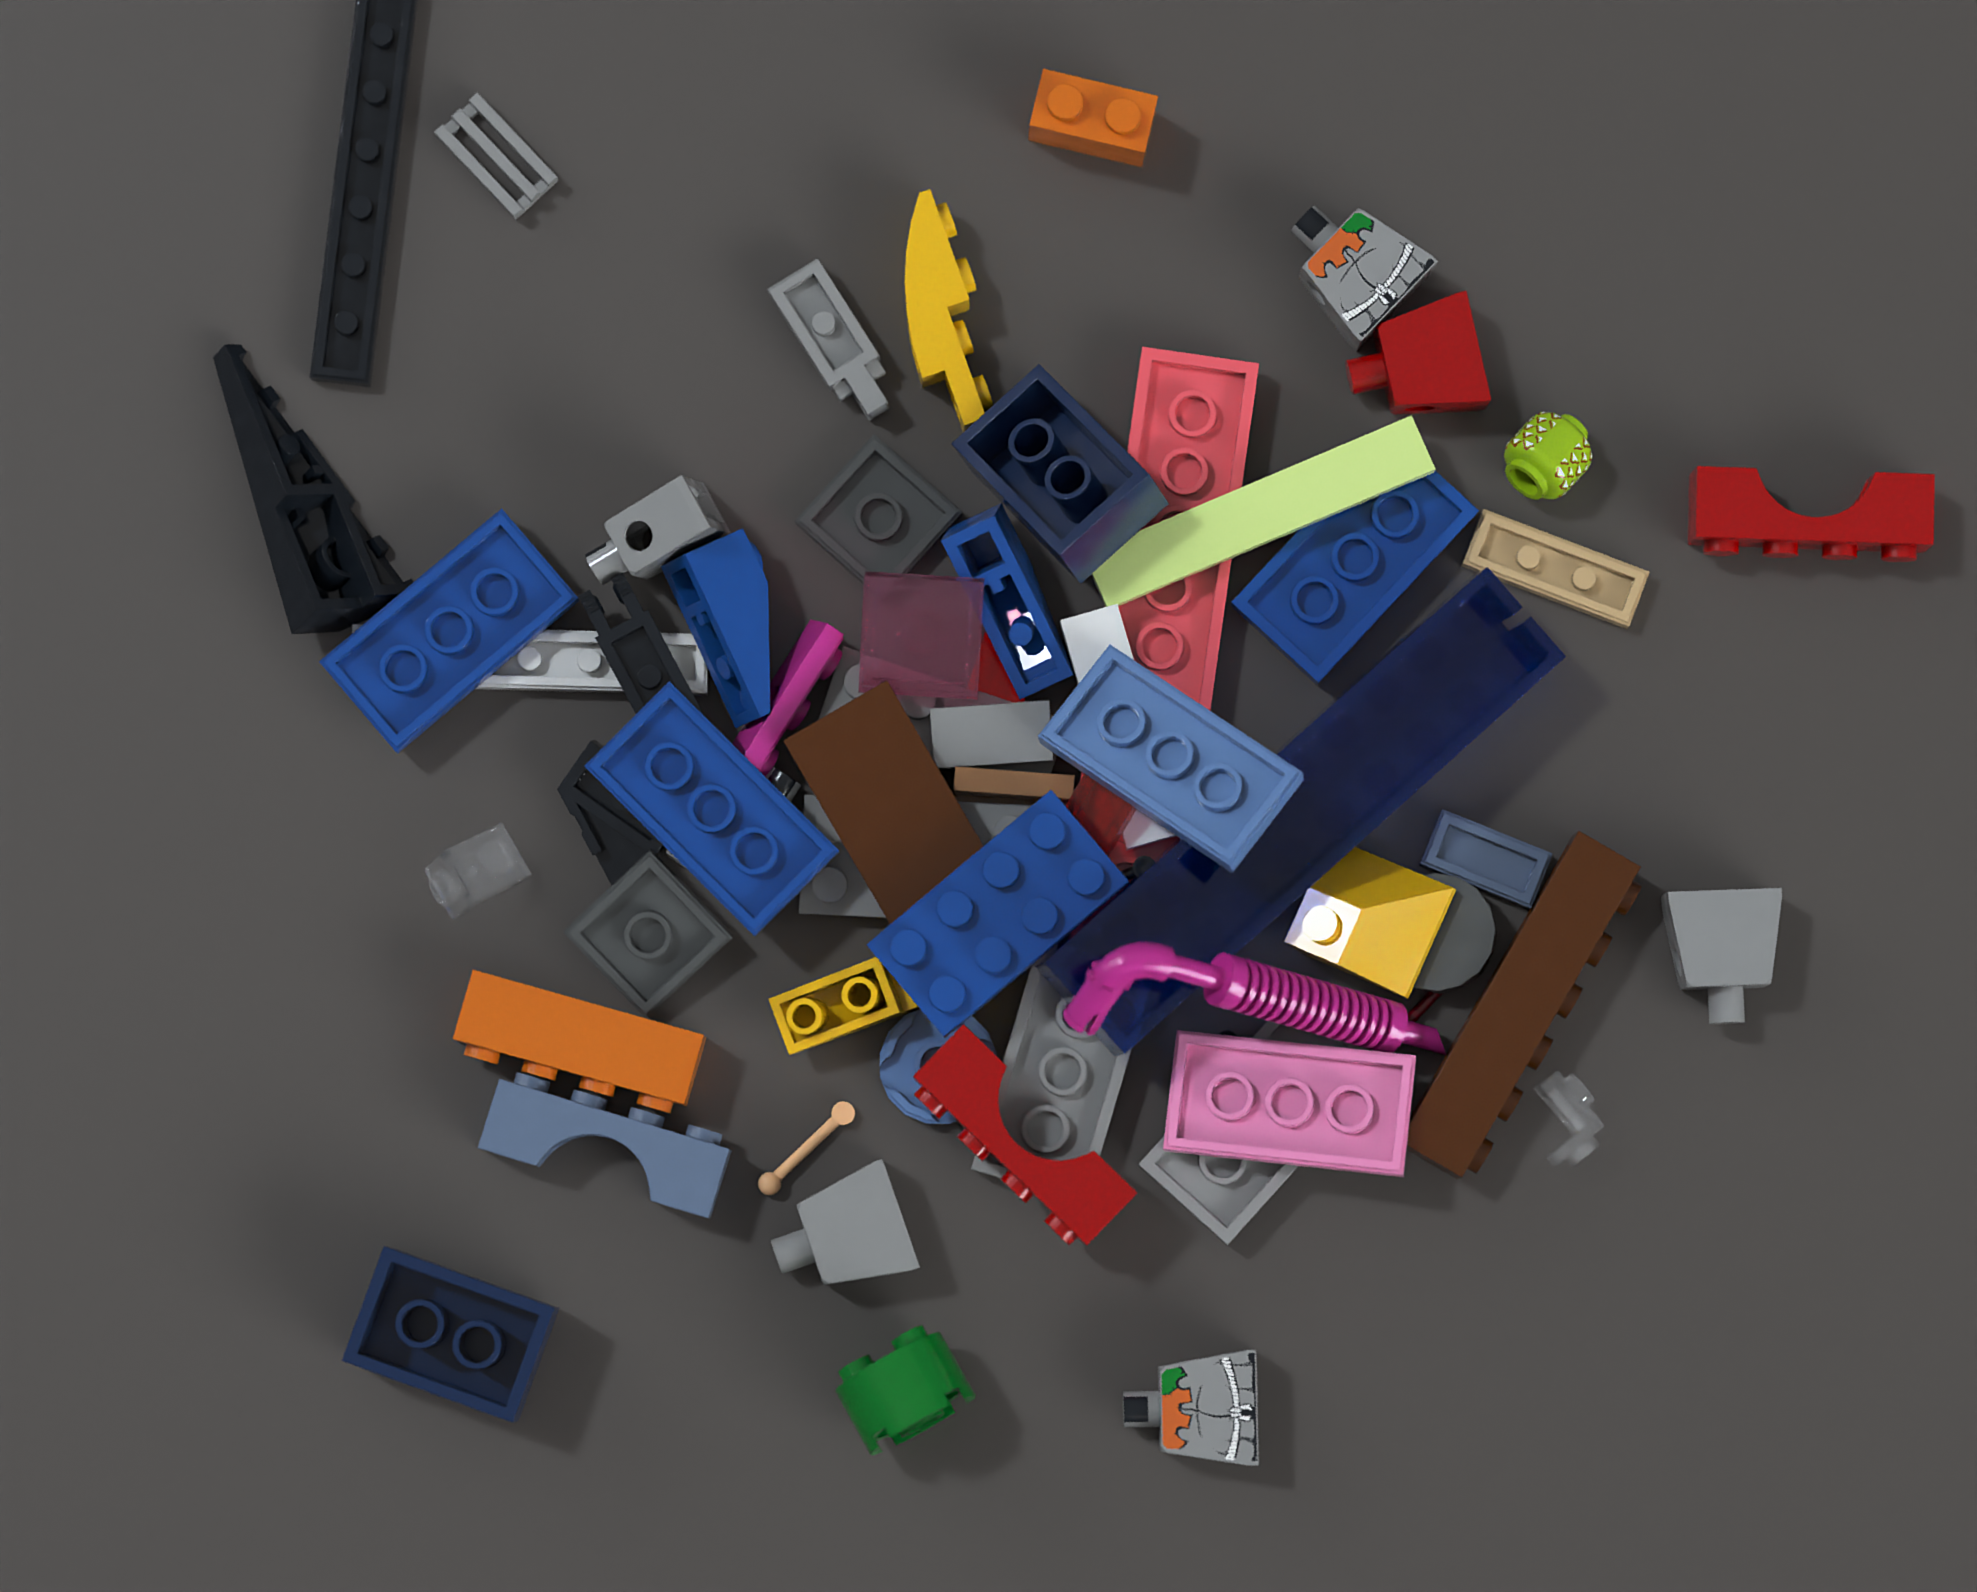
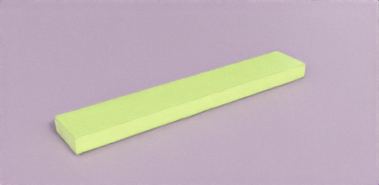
M1411 415L1138 531L1091 575L1105 607L1115 604L1121 606L1432 474L1436 469Z

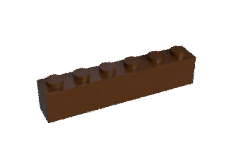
M1581 831L1572 835L1531 909L1525 916L1410 1116L1407 1150L1456 1179L1462 1178L1467 1169L1475 1174L1479 1171L1494 1145L1493 1142L1485 1138L1496 1118L1504 1122L1509 1119L1524 1092L1515 1087L1526 1066L1536 1071L1553 1042V1039L1546 1036L1545 1033L1557 1014L1566 1019L1577 1002L1583 988L1575 984V981L1585 963L1595 968L1608 948L1612 936L1605 933L1604 930L1615 911L1625 916L1639 894L1642 885L1635 882L1634 878L1641 866Z

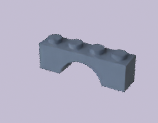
M516 1072L513 1083L499 1079L480 1138L479 1149L540 1167L552 1152L571 1140L589 1136L609 1138L626 1146L642 1164L648 1179L650 1201L711 1219L732 1152L728 1148L719 1146L722 1134L688 1124L685 1135L662 1128L665 1117L631 1107L628 1118L605 1111L607 1099L578 1090H573L571 1100L548 1094L551 1082Z

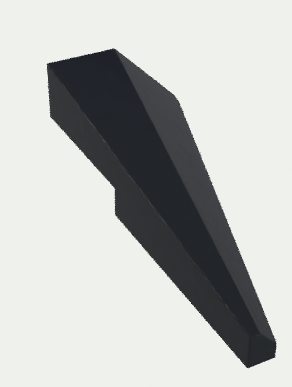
M225 344L213 359L291 634L340 632L370 619L414 581L412 578L405 582L402 581L385 557L389 549L388 545L380 535L371 538L351 511L355 500L303 429L294 432L276 408L280 397L272 386L263 389L242 361L247 353L242 345Z

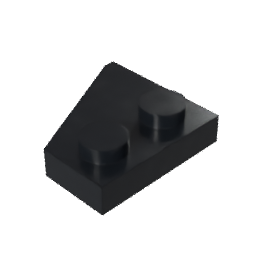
M591 740L557 790L569 813L576 818L582 830V837L591 854L596 856L610 884L613 885L650 849L659 855L665 846L584 767L604 747L596 740Z

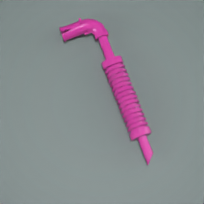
M1141 941L1123 945L1108 953L1101 961H1094L1091 965L1093 970L1089 969L1086 972L1087 978L1085 983L1063 1011L1065 1021L1073 1029L1083 1033L1089 1022L1086 1033L1087 1035H1093L1098 1031L1105 1016L1122 992L1128 990L1135 980L1148 978L1162 982L1169 977L1203 987L1204 997L1208 1004L1378 1052L1393 1053L1401 1043L1446 1055L1437 1028L1409 1021L1407 1010L1402 1003L1224 952L1218 954L1208 964L1176 955L1172 947L1152 942Z

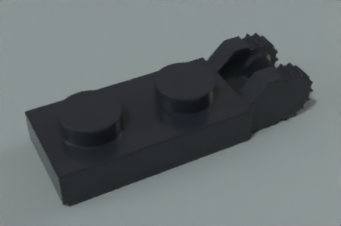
M623 573L611 578L613 582L612 588L621 604L625 605L631 616V619L612 629L609 627L604 617L605 611L597 596L592 595L590 590L578 596L599 635L595 639L635 714L669 681L703 714L648 610L643 611Z

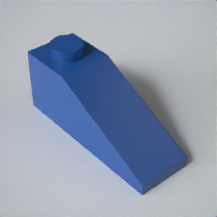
M1002 503L949 527L941 542L1019 699L1021 700L1074 675V670L1028 555Z
M742 528L661 566L735 728L771 713L768 581L763 572L761 554L757 547L748 540Z

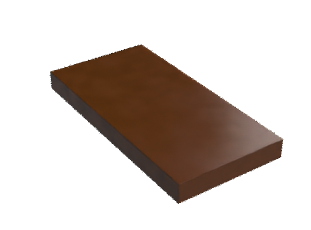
M887 680L783 740L890 924L984 846Z

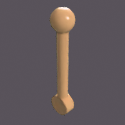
M845 1101L835 1104L831 1111V1117L774 1172H765L758 1179L759 1190L769 1196L778 1193L781 1188V1181L839 1125L845 1126L853 1121L855 1116L854 1107Z

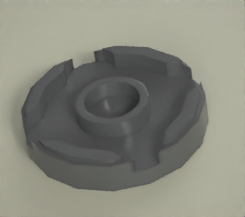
M1431 873L1424 876L1456 889V892L1414 984V988L1424 990L1425 992L1441 994L1462 989L1482 975L1493 954L1498 932L1493 910L1477 888L1457 876Z

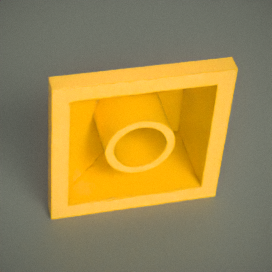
M1348 844L1308 887L1284 942L1303 955L1408 999L1456 889Z

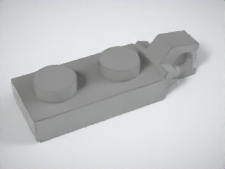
M818 258L767 289L771 299L828 389L834 391L840 402L853 395L869 421L889 409L887 406L888 401L875 380L885 375V371L879 362L880 355Z

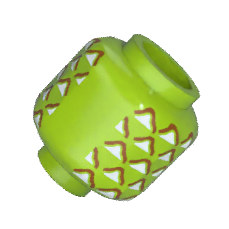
M1540 412L1531 417L1505 447V473L1511 485L1524 496L1535 500L1540 498L1557 499L1566 494L1588 470L1592 461V451L1587 441L1588 432L1579 420L1568 414L1560 416L1552 412Z

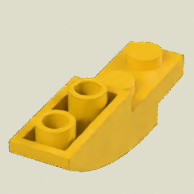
M931 189L920 192L918 195L907 242L905 264L907 326L913 358L922 388L945 380L962 431L964 432L985 413L984 411L989 410L993 406L983 375L972 378L965 356L974 353L965 323L963 319L952 322L951 316L969 310L970 299L968 293L976 291L977 288L966 257L955 260L948 238L956 236L957 231L946 202L936 205Z
M877 957L768 999L789 1055L919 1009Z

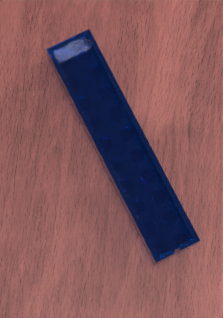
M1488 567L1472 575L1274 752V754L1302 771L1304 780L1233 873L1181 838H1178L1035 967L1061 997L1070 1004L1085 983L1087 978L1086 972L1089 969L1093 970L1092 963L1096 960L1101 961L1108 953L1123 945L1141 941L1159 943L1172 947L1176 955L1208 964L1220 953L1237 954L1566 657L1565 654L1531 616L1515 624L1510 630L1506 628L1502 621L1515 615L1522 606ZM1169 977L1162 982L1148 978L1135 980L1128 990L1122 992L1116 1003L1111 1007L1095 1035L1114 1057L1126 1054L1200 986Z

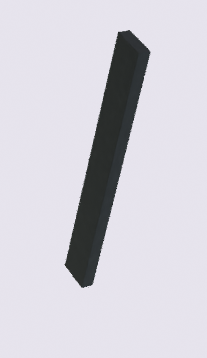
M356 0L310 370V379L312 381L371 387L418 0Z

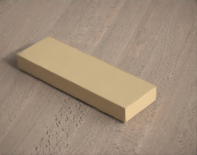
M1483 509L1461 565L1464 568L1625 629L1630 626L1650 573L1647 570Z

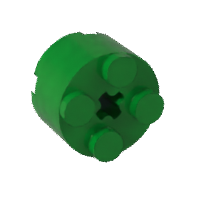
M923 1325L916 1326L891 1341L895 1351L875 1362L869 1354L838 1371L843 1383L837 1387L835 1392L870 1455L883 1452L877 1442L889 1436L897 1446L954 1414L955 1410L950 1402L959 1395H962L967 1404L976 1397L941 1332L928 1335Z

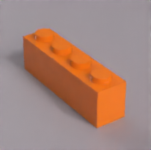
M472 970L453 1035L455 1041L466 1044L464 1056L498 1065L501 1054L524 1060L521 1072L556 1081L558 1070L581 1077L578 1088L608 1097L614 1096L616 1087L639 1093L637 1105L671 1114L673 1103L687 1107L706 1037L703 1034L477 970Z

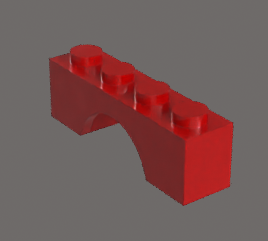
M1697 466L1689 475L1688 545H1703V554L1711 556H1734L1739 554V547H1762V556L1770 558L1797 557L1798 549H1822L1821 558L1829 560L1856 559L1857 551H1881L1882 561H1916L1917 553H1924L1934 545L1935 474L1875 472L1865 481L1858 498L1851 507L1831 516L1810 517L1794 513L1780 505L1765 488L1757 468Z
M963 1024L913 1075V1079L921 1086L913 1095L938 1119L948 1112L964 1128L957 1138L982 1162L991 1154L1008 1171L1000 1180L1025 1204L1033 1196L1051 1212L1043 1221L1068 1246L1077 1238L1087 1246L1137 1192L1095 1151L1069 1160H1049L1035 1156L1019 1146L1007 1132L999 1111V1088L1007 1066Z

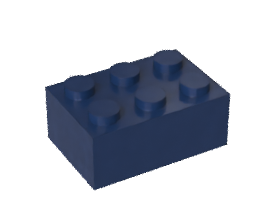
M1040 364L951 443L972 473L1080 584L1169 504L1150 474Z
M384 1246L342 1361L514 1423L519 1421L560 1308L404 1251Z

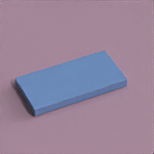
M1112 645L1106 648L1038 735L1041 745L1231 873H1233L1304 780L1302 771Z

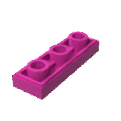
M812 619L809 621L770 683L771 713L743 725L732 743L764 776L771 771L778 759L779 751L775 747L786 729L794 730L806 716L811 705V701L807 699V696L818 679H827L841 660L842 650L838 647L844 639V634L828 623Z

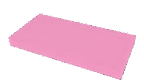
M1177 1030L1163 1150L1166 1152L1404 1177L1416 1055Z

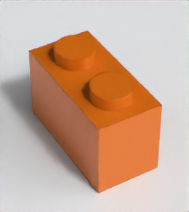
M1043 69L1029 124L1028 140L1142 167L1156 112L1158 96Z

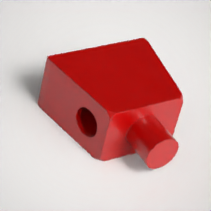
M1467 291L1455 293L1377 325L1373 333L1377 353L1345 360L1347 378L1352 394L1385 388L1391 414L1485 410L1491 401Z

